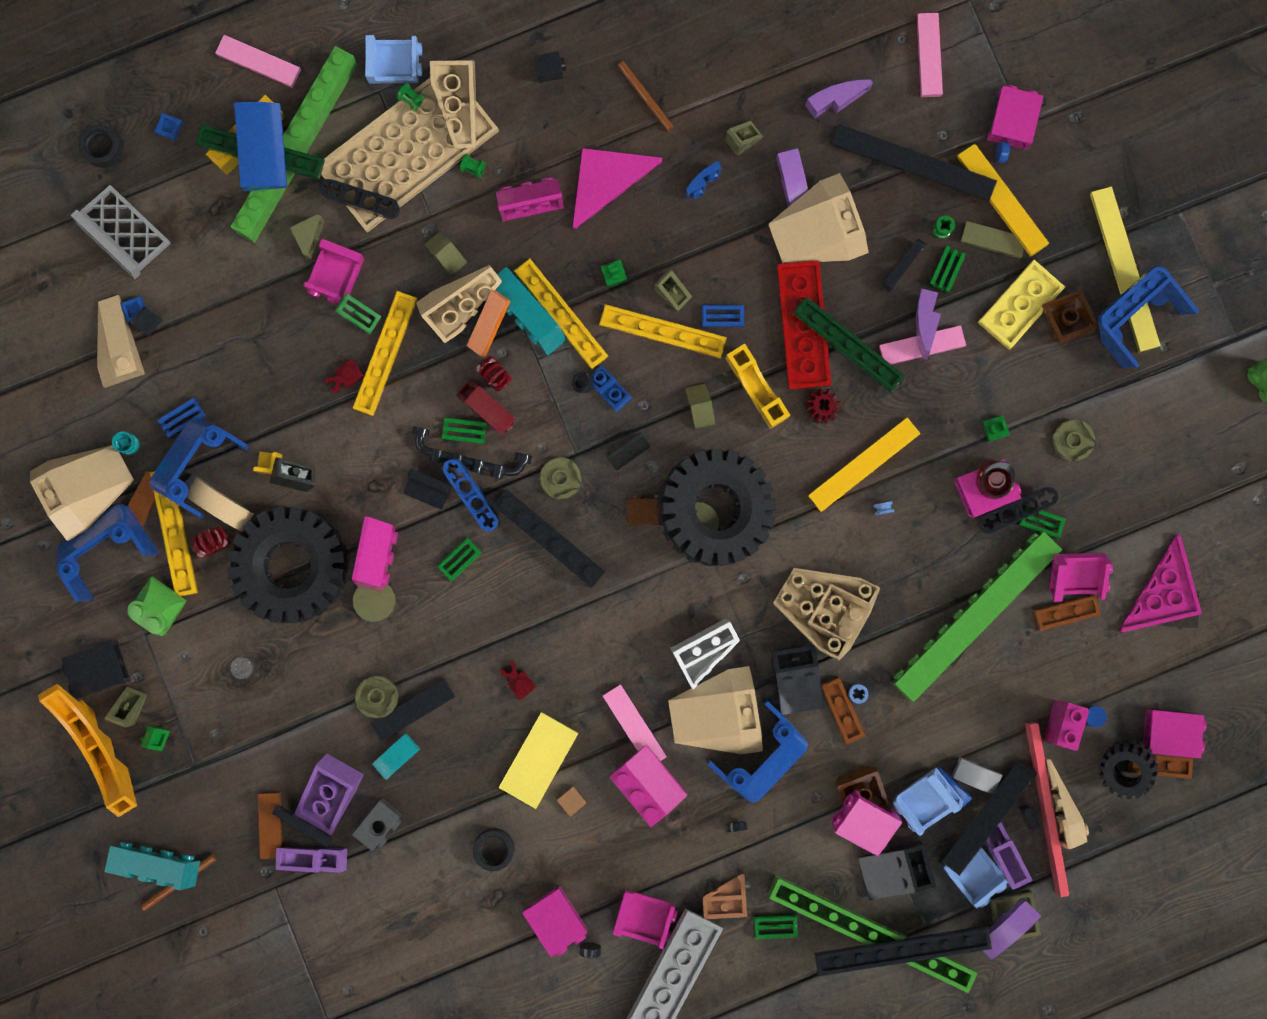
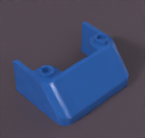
M1163 267L1149 269L1101 312L1098 317L1101 342L1122 368H1137L1139 363L1122 344V332L1119 327L1148 301L1154 306H1161L1169 300L1180 315L1197 314L1199 312L1198 308Z
M193 418L188 421L152 475L150 485L160 495L203 520L205 516L184 503L189 490L188 486L178 479L201 443L209 447H218L226 439L248 452L249 447L246 443L220 427L201 418Z
M123 504L112 506L88 530L69 541L65 539L58 545L57 573L76 602L94 599L79 576L80 567L76 559L108 537L116 543H126L132 539L143 556L159 554L128 506Z
M764 700L762 703L780 719L773 727V736L781 745L751 776L742 768H735L726 775L710 759L706 761L729 786L751 803L759 801L805 753L808 747L805 737L767 700Z

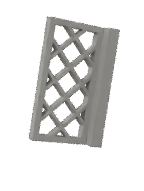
M111 185L80 212L76 210L71 214L74 222L134 279L141 275L140 271L171 244L164 235ZM110 193L116 197V205H104L105 198ZM92 209H101L100 219L90 218L87 214ZM104 209H116V219H104ZM120 209H129L131 211V219H119ZM104 223H116L115 233H106L104 231ZM119 223H131V233H119ZM134 223H144L146 225V233H134ZM119 237H130V247L119 246ZM134 237H146V247H134ZM149 238H159L162 243L158 247H149ZM134 251L145 252V258L139 264L133 259Z

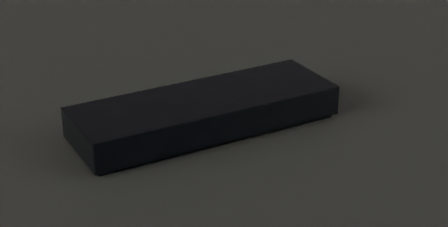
M279 804L274 808L272 814L326 847L331 843L332 836Z

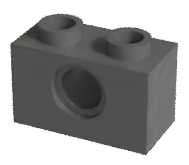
M382 798L352 835L371 851L376 847L381 849L388 840L386 837L387 833L390 830L394 832L402 821L399 818L403 814ZM375 821L383 822V831L375 829Z

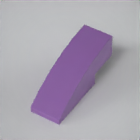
M871 79L855 80L830 86L809 97L805 106L814 118H817L831 107L838 113L869 91L873 82Z
M798 148L778 153L776 157L788 207L808 191Z
M921 289L916 308V335L923 359L928 360L941 314L933 312L938 293Z
M1000 823L985 844L1011 889L1014 890L1033 880L1013 841L1010 840L1002 823Z
M278 847L276 848V870L340 873L347 870V848Z
M1020 898L1007 913L1004 912L989 928L992 949L983 950V952L990 959L995 958L1032 927L1041 915L1024 899Z

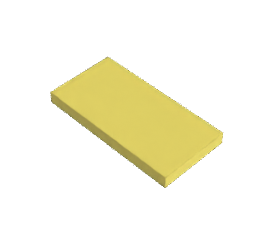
M1033 260L977 323L1010 350L1044 312L1042 304L1054 300L1065 286L1038 262Z
M541 712L499 788L536 809L576 739L578 732Z

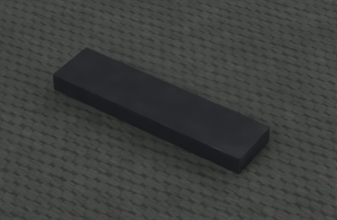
M443 679L396 707L386 717L373 721L371 725L382 742L456 696L446 679Z

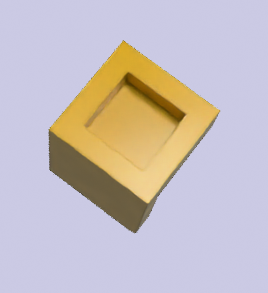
M259 452L258 467H254L253 471L271 475L275 458L282 459V454L278 452Z

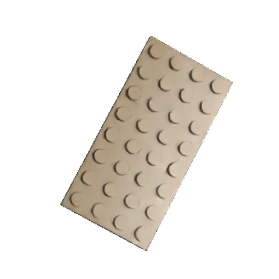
M429 78L414 89L419 95L423 94L425 96L419 109L413 112L411 107L404 101L397 102L324 158L325 163L321 175L325 180L333 179L393 198L401 207L463 160L465 154L472 153L498 133L499 129L476 101V148H454L444 116L431 85V78ZM331 185V188L339 195L340 198V192L336 191ZM354 191L346 192L345 200L353 201L356 193ZM368 197L364 204L366 207L371 208L375 205L376 200L373 197ZM380 200V207L385 208L388 213L395 211L393 204L387 207L382 205L381 202L383 200ZM346 206L367 233L386 219Z

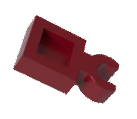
M351 358L334 370L337 373L336 377H328L324 382L327 385L331 382L336 383L335 388L330 390L335 394L340 391L341 385L344 384L346 388H349L364 378V374Z
M511 661L509 662L512 666L511 673H507L503 668L500 671L503 676L511 679L507 683L508 687L519 700H522L537 686L524 670L518 674L516 664Z

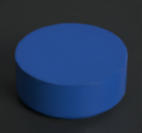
M1000 141L997 144L995 151V161L997 163H1005L1008 160L1010 153L1008 142Z
M1099 706L1088 707L1089 714L1086 724L1095 728L1103 726L1107 720L1105 710Z

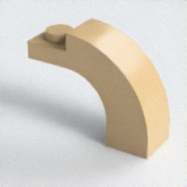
M193 473L185 482L189 490L188 499L241 532L244 530L242 526L254 515L247 508L223 495Z

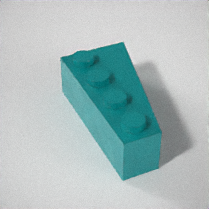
M505 267L497 274L502 282L496 288V291L511 301L506 313L509 316L512 314L516 318L514 321L522 331L525 329L528 332V338L533 344H538L548 356L567 339L557 322L514 274Z
M122 841L118 845L110 846L104 872L127 878H134V875H136L137 879L143 882H155L157 880L156 885L173 886V889L176 890L192 888L196 885L201 861L195 860L194 855L181 854V856H175L173 851L160 850V852L152 851L153 847L149 846L134 848L132 843Z

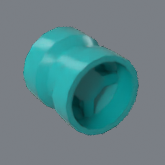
M122 431L114 435L112 446L120 453L131 455L138 451L140 442L135 435Z

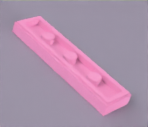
M920 13L916 16L921 97H939L943 94L939 13Z
M226 35L223 36L215 53L223 59L290 88H293L301 71L298 66Z
M961 325L936 331L929 355L965 347L966 343ZM917 336L878 346L881 357L891 365L923 357Z
M621 684L603 695V698L637 751L647 744L660 761L665 759L667 756Z

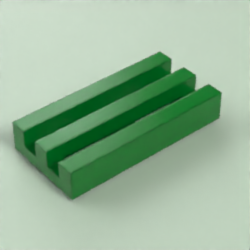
M946 246L929 285L949 293L966 254L959 253L958 250H952L949 246ZM947 254H951L939 284L935 283ZM955 257H957L958 261L948 281V284L945 287L943 286V284L947 278V275L950 271V268L954 262Z
M344 293L343 299L339 301L338 307L334 309L336 313L368 334H371L381 318L380 315L347 293ZM349 300L350 302H352L353 304H355L356 306H358L359 308L373 316L374 320H370L369 318H367L366 316H364L363 314H361L360 312L346 304V302ZM343 307L370 324L369 328L342 311Z
M444 418L442 439L484 444L487 423ZM449 423L482 427V430L449 427ZM448 431L481 435V439L448 435Z
M1024 505L1023 509L1026 512H1031L1034 510V507ZM1045 511L1037 514L1060 522L1059 525L1033 516L1026 518L1027 520L1057 530L1056 533L1026 523V519L1018 522L1019 526L1036 532H1045L1050 537L1060 539L1066 519Z
M467 537L437 568L453 582L482 552ZM468 544L470 547L445 570L444 566ZM474 550L476 553L451 576L449 573Z
M796 914L753 916L755 939L798 937ZM793 920V923L759 924V922ZM793 928V932L759 933V930Z

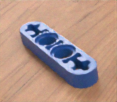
M456 458L449 459L443 466L445 476L480 527L485 531L494 530L499 524L497 513L463 463ZM449 463H451L452 465L457 464V473L460 475L463 472L465 476H462L457 481H455L454 478H456L457 475L454 471L449 472ZM463 480L469 481L471 484L470 491H462L460 489V482ZM480 498L483 502V507L475 509L472 506V499ZM485 508L489 510L485 513L487 517L494 518V521L492 522L493 526H491L490 524L486 525L484 523L486 520L484 514H482L481 517L478 515L479 513L483 512Z

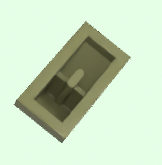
M748 121L730 128L726 133L725 141L738 157L761 140L763 135L752 121Z
M315 215L290 227L303 255L309 260L312 259L325 222L320 215Z
M440 231L424 244L451 276L467 264V261L452 242Z
M671 269L655 283L654 290L676 311H679L692 298L691 294Z
M706 384L685 388L694 428L698 429L715 425L712 401Z
M126 687L106 715L105 720L123 727L134 726L147 694Z

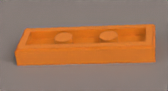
M491 290L467 344L468 348L481 357H486L511 302L496 290Z

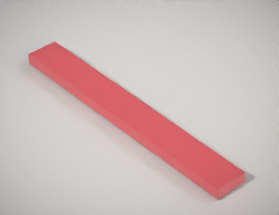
M1027 722L1025 727L1033 771L1037 774L1035 783L1054 889L1057 895L1065 897L1069 896L1039 724Z

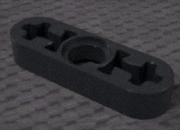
M918 238L881 286L890 292L927 244Z

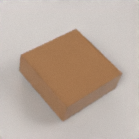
M574 786L557 799L558 803L570 817L587 803Z

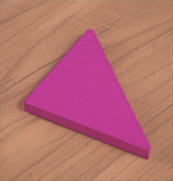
M583 148L573 229H577L582 223L602 210L604 206L624 193L626 189L660 165L662 158Z
M1181 534L1176 535L1121 625L1120 633L1202 614Z

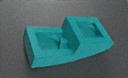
M406 733L372 765L387 780L414 756L420 748Z

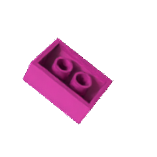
M544 178L541 182L535 184L526 182L521 184V187L516 188L511 186L503 187L500 191L496 192L503 222L564 208L558 178Z
M366 516L364 517L352 580L358 587L383 591L384 586H388L390 574L387 573L388 565L393 563L394 553L391 550L392 545H396L398 532H395L396 529L393 525Z
M647 744L610 775V779L650 827L664 818L688 795Z

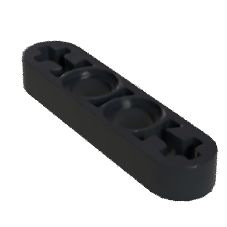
M326 179L320 185V192L327 200L387 219H394L400 213V206L393 198L333 179ZM332 185L336 191L340 192V198H338L339 195L336 192L331 191L328 194L325 188H330ZM354 191L356 193L355 199L353 201L345 200L346 192ZM368 197H373L376 200L375 205L371 208L366 207L364 204ZM380 200H383L381 202L382 205L387 207L393 204L395 211L388 213L385 208L380 207Z
M1045 487L990 512L981 518L980 529L985 534H993L1046 510L1056 504L1058 492L1052 487ZM1045 492H1048V494L1053 493L1052 502L1049 503L1048 500L1042 501L1040 504L1043 507L1039 508L1038 501L1034 497L1038 496L1039 500L1045 496ZM1027 500L1032 501L1035 505L1034 510L1031 512L1024 511L1022 508L1023 502ZM1009 509L1015 513V518L1012 521L1004 520L1002 514L1005 510ZM999 514V519L1003 525L999 526V522L993 524V529L991 530L988 527L984 528L983 525H985L986 519L994 521L997 519L995 515Z

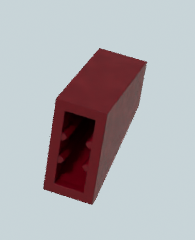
M469 380L456 394L463 403L501 435L513 427L515 418L474 382Z

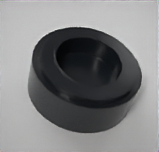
M586 372L576 373L572 381L573 389L578 393H588L593 387L592 376Z
M746 821L726 824V832L748 830Z
M583 943L580 945L579 954L585 958H597L601 955V945Z

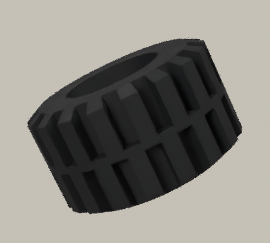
M1123 739L1120 744L1115 742L1112 747H1108L1102 758L1099 770H1101L1100 778L1104 779L1103 785L1110 787L1109 792L1112 794L1117 792V797L1120 798L1126 795L1127 799H1132L1133 795L1137 799L1142 796V793L1144 795L1149 793L1150 788L1152 789L1159 768L1158 763H1156L1157 757L1156 755H1151L1152 750L1150 747L1145 749L1144 743L1136 744V740L1131 739L1130 743ZM1123 760L1132 761L1140 767L1142 774L1134 778L1126 777L1119 772L1116 764Z

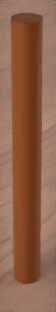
M624 61L619 63L617 67L666 131L672 130L674 128L673 124Z
M213 853L201 860L198 873L217 860ZM165 886L141 903V908L144 911L148 910L176 889H173V886Z

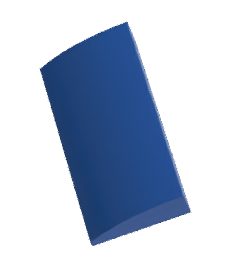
M271 102L234 103L240 187L245 192L287 188L281 104Z

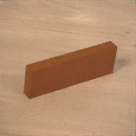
M149 471L145 472L128 504V507L142 527L156 503L154 491L150 485L151 476Z
M1096 595L1032 610L1038 631L1101 616Z
M840 677L821 684L822 693L844 743L849 744L865 737V733Z
M1151 754L1157 757L1156 763L1159 766L1157 776L1192 779L1193 758ZM1126 760L1125 772L1142 774L1140 767L1136 763Z
M281 792L258 794L260 859H276V848L283 847L282 820L272 814L276 805L279 804L281 806Z

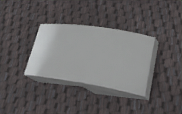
M960 757L951 777L977 789L994 794L1002 774Z

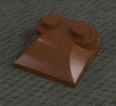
M1082 290L1042 304L1052 330V339L1058 344H1066L1085 337L1099 328Z
M863 766L841 775L835 782L843 805L846 797L852 794L854 790H857L861 797L883 809L890 806L876 767Z

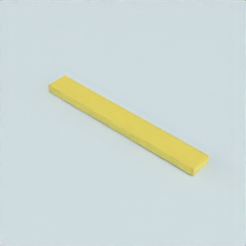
M1108 187L1091 192L1090 197L1119 292L1122 295L1140 277L1113 189ZM1146 303L1128 319L1138 353L1161 346L1148 303Z

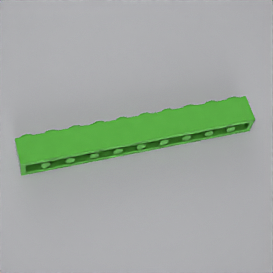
M337 46L334 47L283 135L285 148L303 153L308 152L358 65L353 55ZM286 171L288 187L290 181L294 176V173ZM286 188L251 191L231 228L237 234L255 243Z
M1034 532L1026 540L1028 544L1023 549L1021 547L1012 554L1013 559L1008 564L1005 562L998 568L997 572L999 574L994 579L989 578L982 585L984 589L979 594L974 593L967 600L969 604L964 609L960 608L952 616L954 620L950 624L945 623L938 630L939 635L934 640L930 638L923 645L924 650L919 655L916 653L909 659L908 667L905 670L901 668L893 676L895 680L892 684L909 701L914 702L1053 560V555L1059 554L1062 551L1045 532H1039L1038 534Z
M777 874L767 893L769 899L864 944L909 938ZM949 956L906 963L969 993L977 976V972L972 967Z

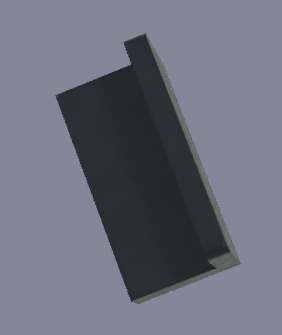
M410 468L407 475L409 480L404 494L436 508L443 509L452 486Z

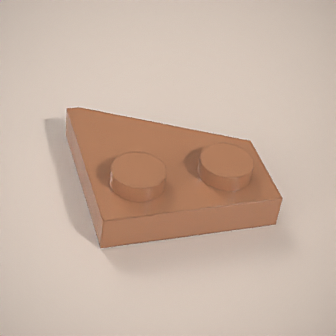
M744 874L737 876L702 897L704 919L747 917Z

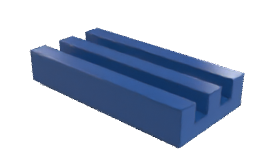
M702 305V327H744V305ZM706 311H740V314H706ZM706 319H740V322H706Z
M192 398L158 419V422L167 433V437L171 439L182 432L188 421L172 431L169 428L197 411L199 414L193 418L203 419L206 415L197 400ZM193 405L195 406L189 411L185 412L184 414L180 415L176 419L166 424L167 421L182 413L186 409L190 408Z

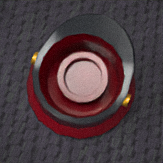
M990 461L980 468L977 476V487L986 498L1001 499L1013 490L1015 470L1009 463Z

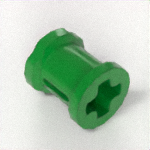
M406 83L401 87L396 98L399 101H404L415 112L422 105L425 96L416 93Z
M465 154L460 165V172L466 171L480 179L486 168V162L483 160L478 161L471 158L469 154Z
M950 216L940 217L933 225L932 232L934 236L938 239L947 238L954 230L955 222ZM945 225L947 228L942 230L940 227Z

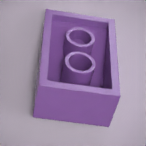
M326 754L315 765L294 814L332 835L356 793L364 774Z

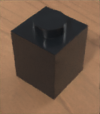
M558 51L534 56L539 83L563 79L562 71L566 70L564 58L559 57Z

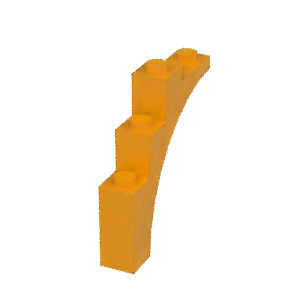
M58 684L38 695L39 701L60 721L84 755L97 780L106 808L119 817L136 807L137 803L128 768L115 757L112 741L98 728L94 710L83 700L78 702Z

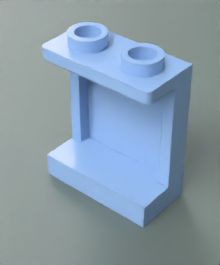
M366 35L365 76L368 83H419V76H422V63H419V56H422V43L418 42L416 36H412V40H376L374 35Z
M934 768L896 794L893 800L896 812L904 816L908 827L919 836L924 833L925 829L949 813L953 812L955 814L961 810L963 800L937 768Z
M982 848L960 876L942 862L939 864L975 908L979 906L984 907L990 902L991 896L995 893H1001L1007 887L1006 884L1008 882L1004 875Z

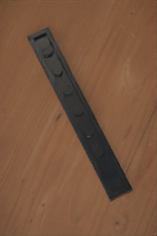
M841 124L838 125L831 143L834 147L987 202L990 201L997 180Z
M980 926L816 952L814 956L819 977L990 950L992 945L989 927Z

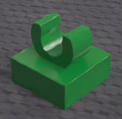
M621 260L601 266L607 288L627 281Z
M1004 415L982 422L988 442L1010 436Z
M145 726L144 729L147 731L145 737L140 739L142 741L141 746L146 749L163 751L170 730L156 726Z

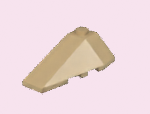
M430 61L431 85L444 116L454 148H476L475 61Z
M488 265L432 291L416 302L422 318L442 341L446 343L463 331L466 327V322L471 316L476 315L478 307L483 301L488 299L491 290H496L502 280L492 267Z
M119 295L98 301L97 368L104 388L145 374L129 323L126 321L120 304L122 302Z
M1045 758L1060 845L1066 849H1073L1087 842V836L1089 835L1088 826L1084 823L1051 759Z

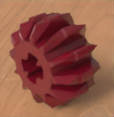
M493 356L486 357L476 367L477 372L495 391L500 392L512 381L511 375Z
M819 388L817 391L818 395L811 392L810 396L812 399H806L805 401L808 405H811L805 408L806 412L812 411L809 419L816 416L817 424L820 423L821 418H823L824 424H828V417L834 421L836 419L834 413L839 414L841 412L840 409L836 408V406L841 405V401L834 402L838 395L835 393L832 397L829 396L830 389H827L825 394H823V390ZM824 402L827 404V411L819 409V406Z
M217 526L194 536L191 544L194 553L198 557L204 558L227 548L230 541L223 527Z

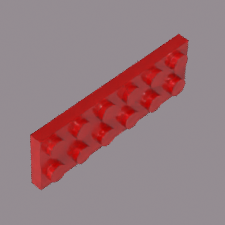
M819 261L777 264L788 389L831 387L827 342L792 314L805 297H808L824 310Z

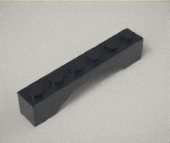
M506 489L493 506L591 588L605 574V571L509 490Z

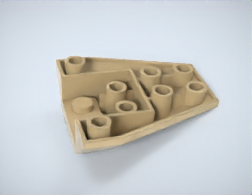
M840 173L819 181L768 224L782 264L809 261H849L869 253L862 222L851 192Z
M112 445L52 459L30 471V483L48 517L67 541L88 530L134 481L121 454Z
M793 568L773 604L819 651L840 660L851 649L867 621L880 587L862 578Z
M749 666L728 669L702 682L694 689L691 688L668 700L675 743L736 754L763 751L755 689Z

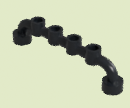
M413 426L412 434L416 435V447L422 454L430 456L429 461L442 463V459L448 461L451 458H456L463 465L471 466L470 471L482 474L483 470L491 472L492 477L503 479L504 475H519L524 470L526 463L531 464L532 456L516 452L514 458L515 461H518L517 465L509 468L425 446L423 442L424 438L429 437L430 430ZM450 463V466L458 468L457 464L452 465Z

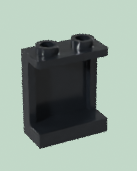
M110 641L62 658V671L68 677L70 683L68 689L75 699H81L93 693L131 681L118 641Z

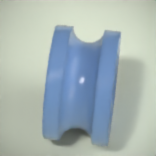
M893 502L873 505L877 509L875 515L894 512V509L891 508Z
M854 684L848 690V697L852 702L861 704L867 700L868 690L863 685ZM854 689L863 690L864 694H861L863 695L861 699L853 697V694H855L853 692Z

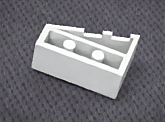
M725 618L670 649L689 685L694 689L703 677L708 675L711 669L740 640L731 622Z

